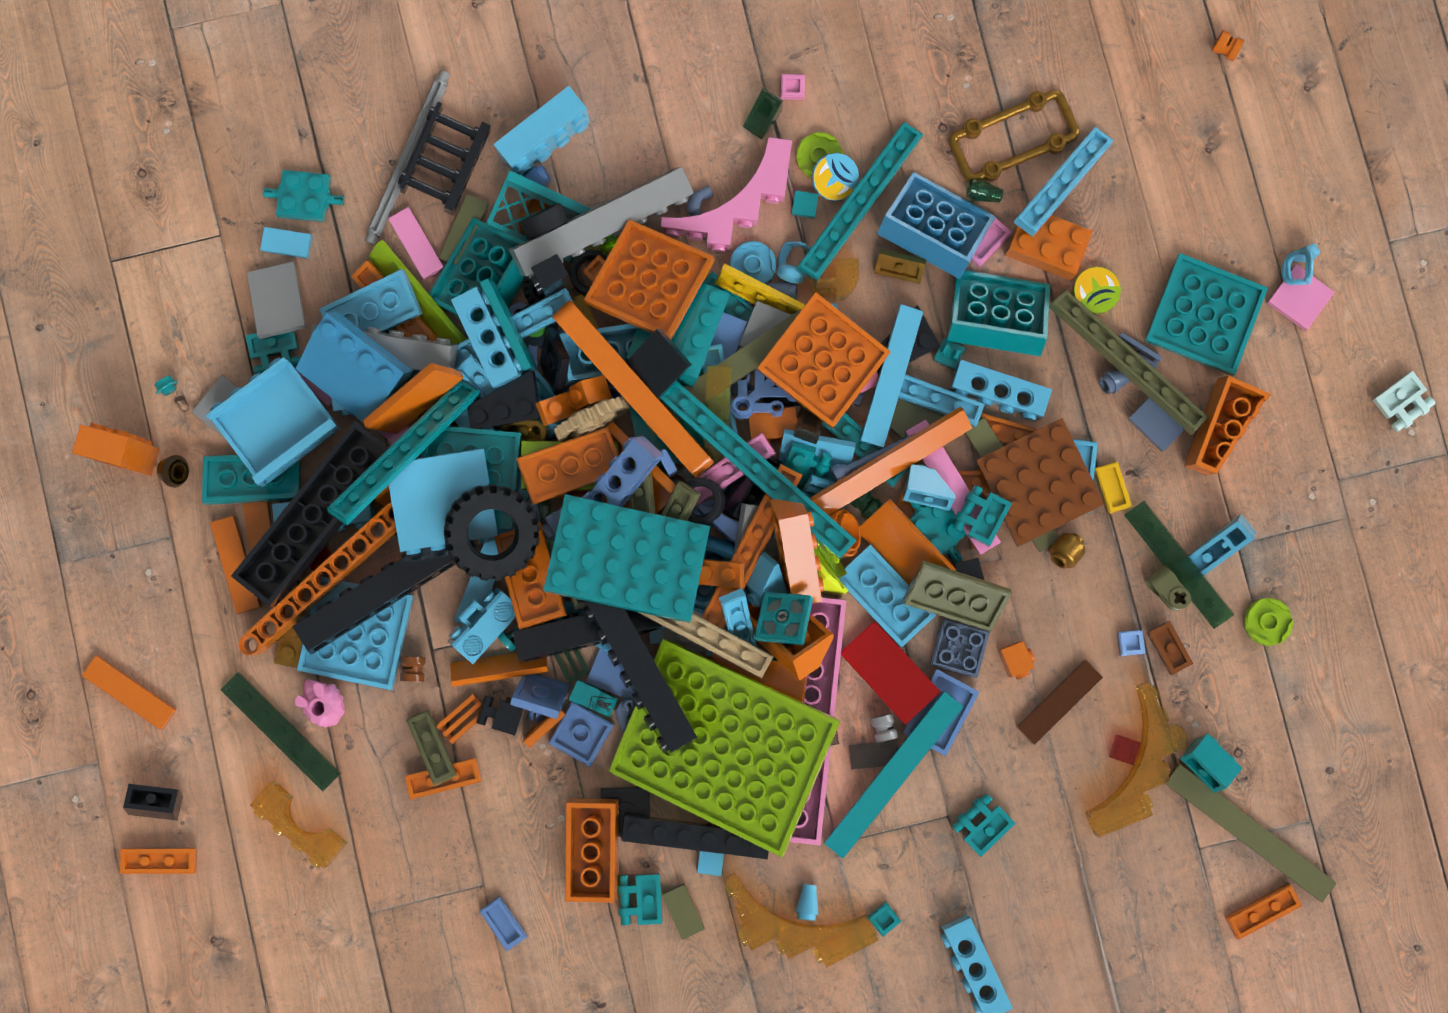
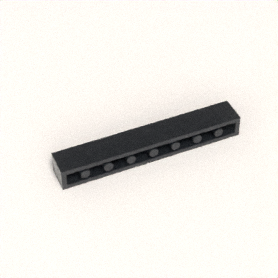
M470 540L471 545L478 551L474 541ZM430 547L421 548V553L407 555L405 552L402 555V559L398 562H390L381 568V572L377 575H369L360 581V585L356 588H348L339 594V598L335 601H327L317 608L318 611L314 614H306L296 621L297 624L293 626V629L306 650L312 655L455 566V562L450 557L447 547L436 551H431Z

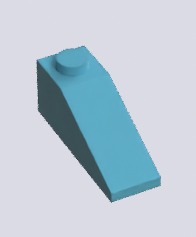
M1240 514L1183 559L1181 564L1197 581L1254 540L1257 532L1245 517Z

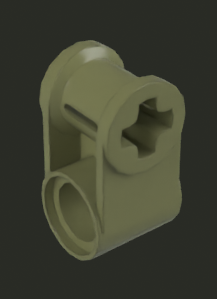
M1162 565L1145 580L1150 590L1169 609L1174 611L1180 610L1190 604L1191 595L1167 566ZM1178 594L1181 595V598L1179 600L1180 602L1175 603V596Z

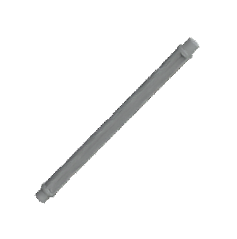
M440 70L438 77L434 79L382 196L379 207L367 230L368 234L365 241L372 245H375L377 238L381 236L389 214L400 193L399 177L402 171L407 172L428 125L429 121L426 120L431 107L435 108L437 102L441 101L448 85L447 81L450 74L443 70Z

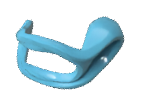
M789 241L780 250L777 276L787 282L799 284L805 280L807 275L802 273L797 267L786 264V258L793 247H801L807 252L811 247L801 241Z
M1316 243L1291 252L1285 257L1281 274L1286 284L1308 285L1312 283L1313 260L1320 254V249ZM1292 261L1305 262L1304 279H1292L1290 270Z

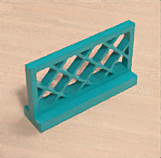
M509 170L486 223L523 241H527L529 239H527L526 235L518 233L515 223L536 214L529 215L525 201L532 198L539 200L542 210L545 209L543 202L550 206L561 203L565 213L573 216L568 218V220L591 208ZM507 187L516 189L521 200L507 204L504 196ZM522 193L529 195V197L523 199ZM503 199L505 206L499 208V205ZM522 202L527 216L513 220L509 207ZM506 208L511 222L503 225L494 222L493 219L496 212ZM513 225L514 231L506 226ZM566 256L563 259L572 262L574 257Z

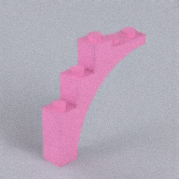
M769 137L765 155L757 172L747 186L733 199L717 209L701 215L684 218L662 217L661 232L665 233L668 237L674 238L679 237V235L689 236V239L697 241L707 238V248H711V251L717 253H724L725 250L730 251L734 223L742 228L757 226L761 199H765V202L771 204H778L779 201L784 202L792 140Z

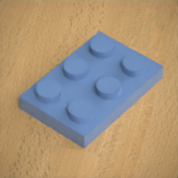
M935 669L930 681L941 693L906 724L902 733L908 736L942 692L945 691L964 706L931 748L946 756L979 691Z

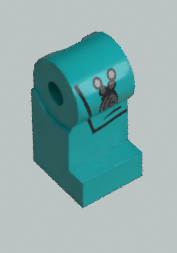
M577 680L568 700L610 717L618 698L584 681Z

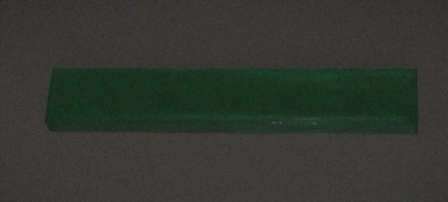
M1145 500L1125 513L1124 516L1161 563L1167 566L1189 591L1191 601L1213 629L1234 616L1233 611Z
M237 672L221 689L322 791H325L339 777L341 772L240 672Z

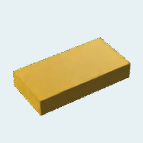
M1118 461L1095 468L1094 473L1107 513L1111 514L1132 507Z

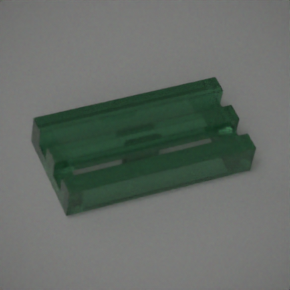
M579 649L574 650V653L583 669L581 672H579L570 653H564L575 674L573 676H570L560 654L554 655L568 683L590 673Z

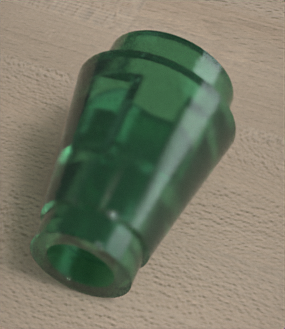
M980 178L976 180L971 179L967 187L966 197L971 198V201L1000 203L1003 197V189Z

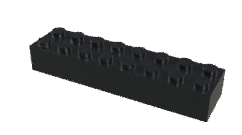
M354 422L233 572L231 577L266 605L275 607L283 600L342 526L343 522L331 515L327 508L389 447L360 424Z
M576 599L578 603L583 602L585 606L583 613L589 624L595 623L597 627L595 634L601 645L606 644L608 646L607 655L614 667L618 665L621 669L620 679L626 689L631 687L634 692L631 698L637 709L643 708L646 714L644 721L650 731H656L658 735L656 742L662 753L667 751L670 756L695 742L697 736L625 609Z

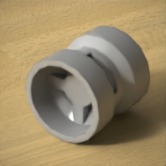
M893 713L870 718L871 726L875 730L873 735L875 743L898 738L897 730L893 727V722L895 721Z

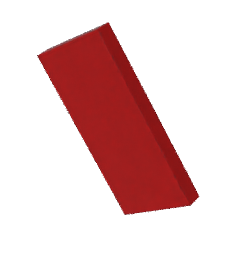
M876 621L871 623L841 651L843 658L905 725L941 693Z

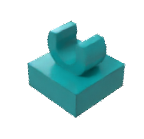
M944 338L933 361L955 370L965 347L947 341Z

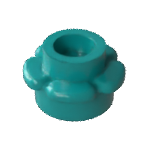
M171 375L160 379L154 384L157 389L156 393H162L164 396L173 393L177 389L175 387L177 380H174Z

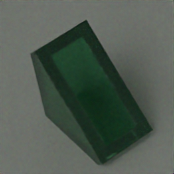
M763 88L743 127L760 139H763L781 114L783 100Z

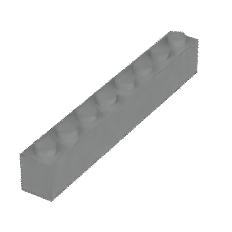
M676 167L569 219L564 224L510 248L509 252L520 275L529 276L530 278V276L534 275L531 267L553 255L558 254L563 263V258L570 254L572 257L578 256L585 252V247L591 244L593 247L606 242L605 237L611 234L614 237L620 235L629 219L643 224L647 221V216L653 213L655 216L668 211L667 206L675 203V206L688 201L687 196L694 193L683 168Z

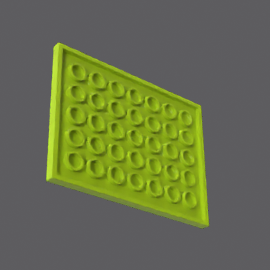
M662 639L654 662L694 730L697 739L670 756L667 751L662 753L656 742V738H658L656 731L649 730L644 721L646 714L643 708L638 710L635 705L608 772L777 856L783 857L841 720L671 640Z

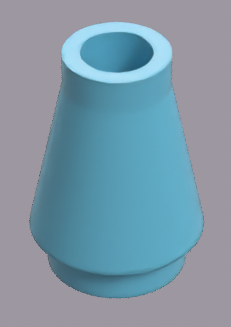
M802 884L801 894L795 910L797 913L796 919L816 921V915H819L817 886Z

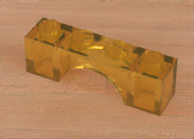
M276 781L269 782L250 804L254 809L253 813L263 821L266 819L273 825L271 828L275 833L280 836L285 835L291 840L290 845L295 850L305 852L309 856L308 860L315 867H322L323 869L328 867L348 843L331 828L317 833L307 832L299 828L293 821L290 811L293 796Z

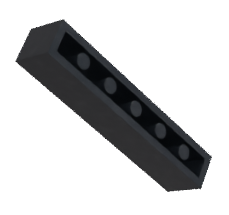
M625 609L639 635L661 629V624L636 611ZM578 613L568 614L564 616V620L556 622L555 619H552L535 627L530 626L523 629L517 627V631L512 633L519 663L601 644L595 634L597 627L595 623L590 625L585 615L579 616Z
M625 813L623 816L621 841L768 859L769 851L717 825Z

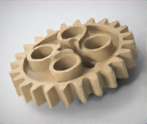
M623 396L615 399H605L593 406L589 405L585 409L573 413L568 418L569 420L563 421L562 424L556 426L557 428L554 429V432L560 442L574 439L607 427L615 418L626 413L630 407Z

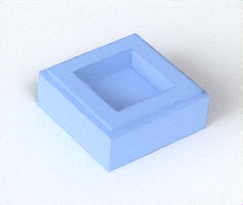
M1143 630L1117 632L1120 656L1145 654Z

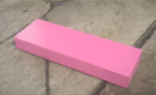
M409 207L388 218L424 280L443 270L444 267Z

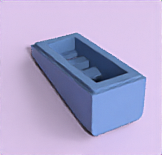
M700 504L697 509L701 515H705L712 510V508L704 504ZM723 514L713 522H710L726 539L733 544L735 543L739 522Z

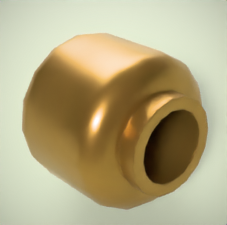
M1075 533L1061 534L1050 547L1052 562L1062 569L1075 567L1086 553L1083 539Z

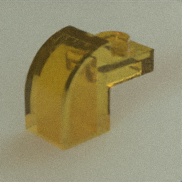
M858 258L835 259L833 263L834 278L819 279L817 282L812 279L811 293L817 292L820 296H830L831 292H835V301H841L850 296L859 279Z

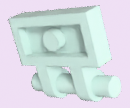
M1413 371L1406 374L1372 400L1386 419L1391 418L1393 415L1397 417V421L1391 425L1396 432L1411 426L1413 420L1420 415L1424 416L1430 411L1429 408L1436 404L1432 397H1428L1425 400L1422 399L1420 395L1427 391V389ZM1412 402L1414 408L1407 413L1404 407Z

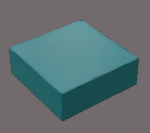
M795 190L791 215L815 219L819 194Z
M886 901L867 916L882 937L902 922Z

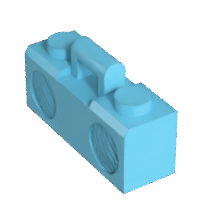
M497 587L494 590H489L484 595L481 605L473 599L462 610L457 618L463 624L461 627L457 626L451 631L450 639L447 641L472 664L475 663L515 618L511 599ZM478 609L479 611L468 621L467 619Z

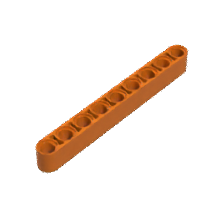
M571 300L552 315L560 327L695 478L700 476L714 463L704 449L652 393Z
M392 502L380 510L248 630L239 640L240 651L245 655H261L294 626L300 617L306 615L397 531L395 519L392 515ZM382 523L384 532L382 535L377 536L374 531L375 527ZM360 540H364L366 543V548L363 552H358L357 543ZM345 556L348 559V564L344 569H341L339 560ZM327 572L330 580L328 584L323 585L321 576ZM309 589L312 596L306 602L303 599V592ZM289 605L293 608V615L290 618L285 615V609ZM271 621L275 625L273 634H269L267 631V625ZM252 638L257 641V648L254 651L249 647V642Z

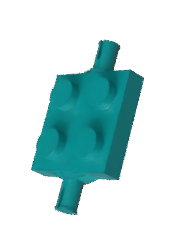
M282 170L281 183L278 189L263 188L264 198L277 199L276 216L278 218L325 222L326 211L330 204L344 206L345 202L344 195H331V176L329 174Z
M909 502L915 510L909 520L941 554L948 553L955 564L960 562L963 557L955 546L967 534L964 529L959 532L952 528L956 519L951 508L948 511Z

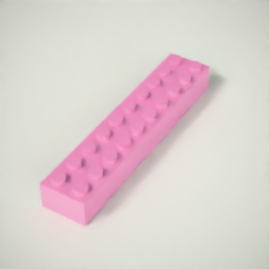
M822 598L821 602L812 603L810 614L832 632L834 637L820 667L807 675L804 703L834 717L846 600ZM831 745L790 842L821 845Z

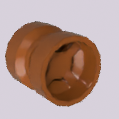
M401 657L400 664L403 666V671L400 673V681L424 682L425 674L422 672V667L425 665V657Z

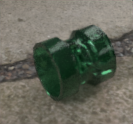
M871 491L850 502L854 508H858L861 511V516L865 520L883 505L879 499H875L872 496Z

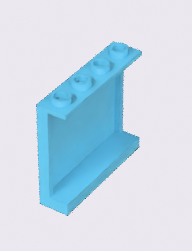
M285 357L273 360L268 365L269 368L253 375L247 385L243 388L238 387L229 394L230 397L223 403L218 402L209 409L210 412L205 415L213 421L252 473V479L255 483L262 487L266 486L341 429L293 364Z
M484 448L416 458L389 484L400 552L406 551L407 555L421 553V548L430 547L431 551L446 548L444 539L445 518L453 502L457 501L465 491L468 492L476 486H487L490 484ZM494 509L484 510L471 520L468 528L469 541L479 539L480 543L494 541V536H498Z

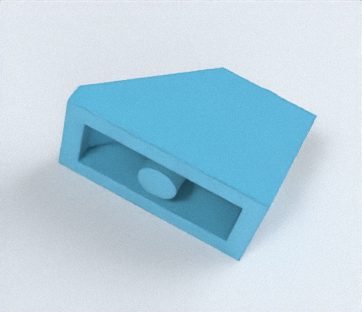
M911 464L906 475L903 501L950 511L955 500V494L937 471L924 465Z
M766 552L762 553L747 583L750 593L748 598L754 607H759L760 609L764 592L787 593L779 564Z

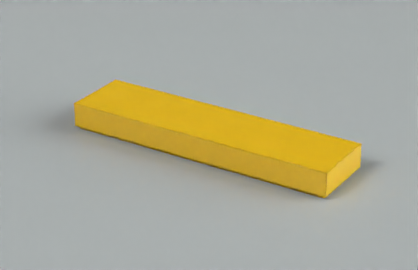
M725 263L714 283L753 304L759 301L790 315L802 309L805 305Z

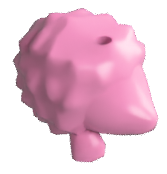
M311 679L304 681L303 696H297L295 705L301 707L311 723L327 728L337 725L345 713L344 698L340 695V690L336 688L335 684L327 685Z

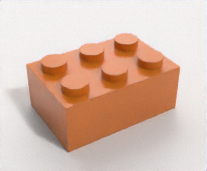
M1051 215L1033 237L1016 225L1005 256L1071 281L1077 275L1093 231Z

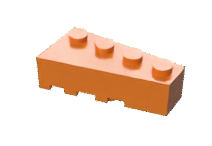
M1231 376L1218 378L1204 412L1208 418L1198 428L1184 467L1203 475L1217 474L1233 451L1234 445L1239 438H1242L1247 426L1257 416L1260 407L1268 400L1271 394Z

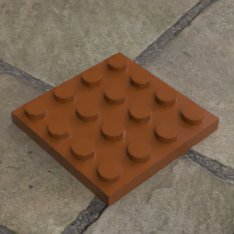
M1063 418L975 460L990 492L1012 503L1004 521L1016 546L1023 545L1104 505Z

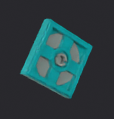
M764 592L754 638L757 641L804 645L813 603L812 596Z

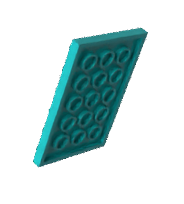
M565 494L543 591L690 623L710 526Z

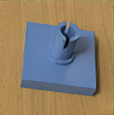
M540 674L524 675L516 687L510 705L529 710L527 717L531 721L536 713L534 722L541 721L543 715L557 719L571 684Z

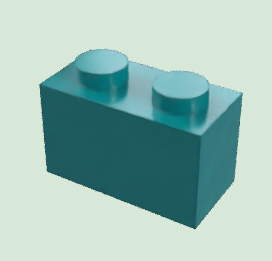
M1208 733L1196 738L1180 757L1213 793L1228 788L1243 769L1236 762V759L1228 754L1219 745V742Z

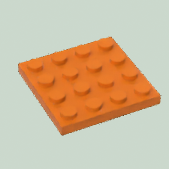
M629 219L586 294L584 302L651 334L660 328L672 340L715 261L714 256Z
M815 292L756 369L826 425L834 428L891 351Z

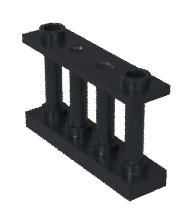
M437 102L436 107H431L426 118L429 121L407 172L402 171L398 184L400 185V192L403 194L406 193L408 186L441 200L442 204L445 205L444 212L454 215L490 134L491 125L482 122L479 128L476 126L472 128L442 114L443 105ZM437 122L469 136L470 140L473 141L470 149H462L432 135ZM427 144L461 158V161L464 162L461 170L456 169L454 171L423 157L422 155ZM420 165L451 179V182L454 183L451 192L448 190L444 192L413 178L417 166Z

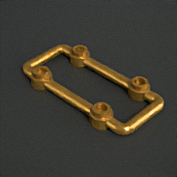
M1054 89L1046 93L1034 91L1029 95L1027 101L980 121L975 118L968 119L963 128L951 133L948 142L965 180L970 183H976L983 179L995 181L999 178L1002 171L1044 153H1060L1066 144L1078 138L1080 129L1064 94ZM1056 99L1070 133L1065 135L1054 133L1042 145L1000 163L988 161L981 171L974 174L971 172L958 143L959 139L964 137L976 139L983 129L1027 110L1039 112L1044 108L1046 102Z

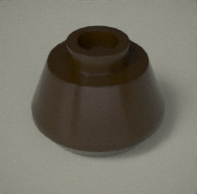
M172 455L159 462L157 475L167 486L176 488L183 485L187 480L189 466L182 456Z

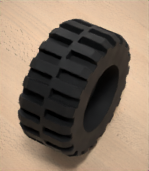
M496 484L476 486L474 489L461 494V497L453 502L451 509L447 512L444 525V539L447 551L455 565L471 577L476 576L480 580L488 581V579L499 581L503 580V577H512L516 575L518 570H523L528 565L527 562L530 558L533 559L536 553L535 549L539 545L540 540L537 516L522 495L506 486H497ZM488 509H496L506 513L513 521L515 527V536L512 544L507 550L497 555H485L478 552L471 545L468 538V528L471 520L478 513Z

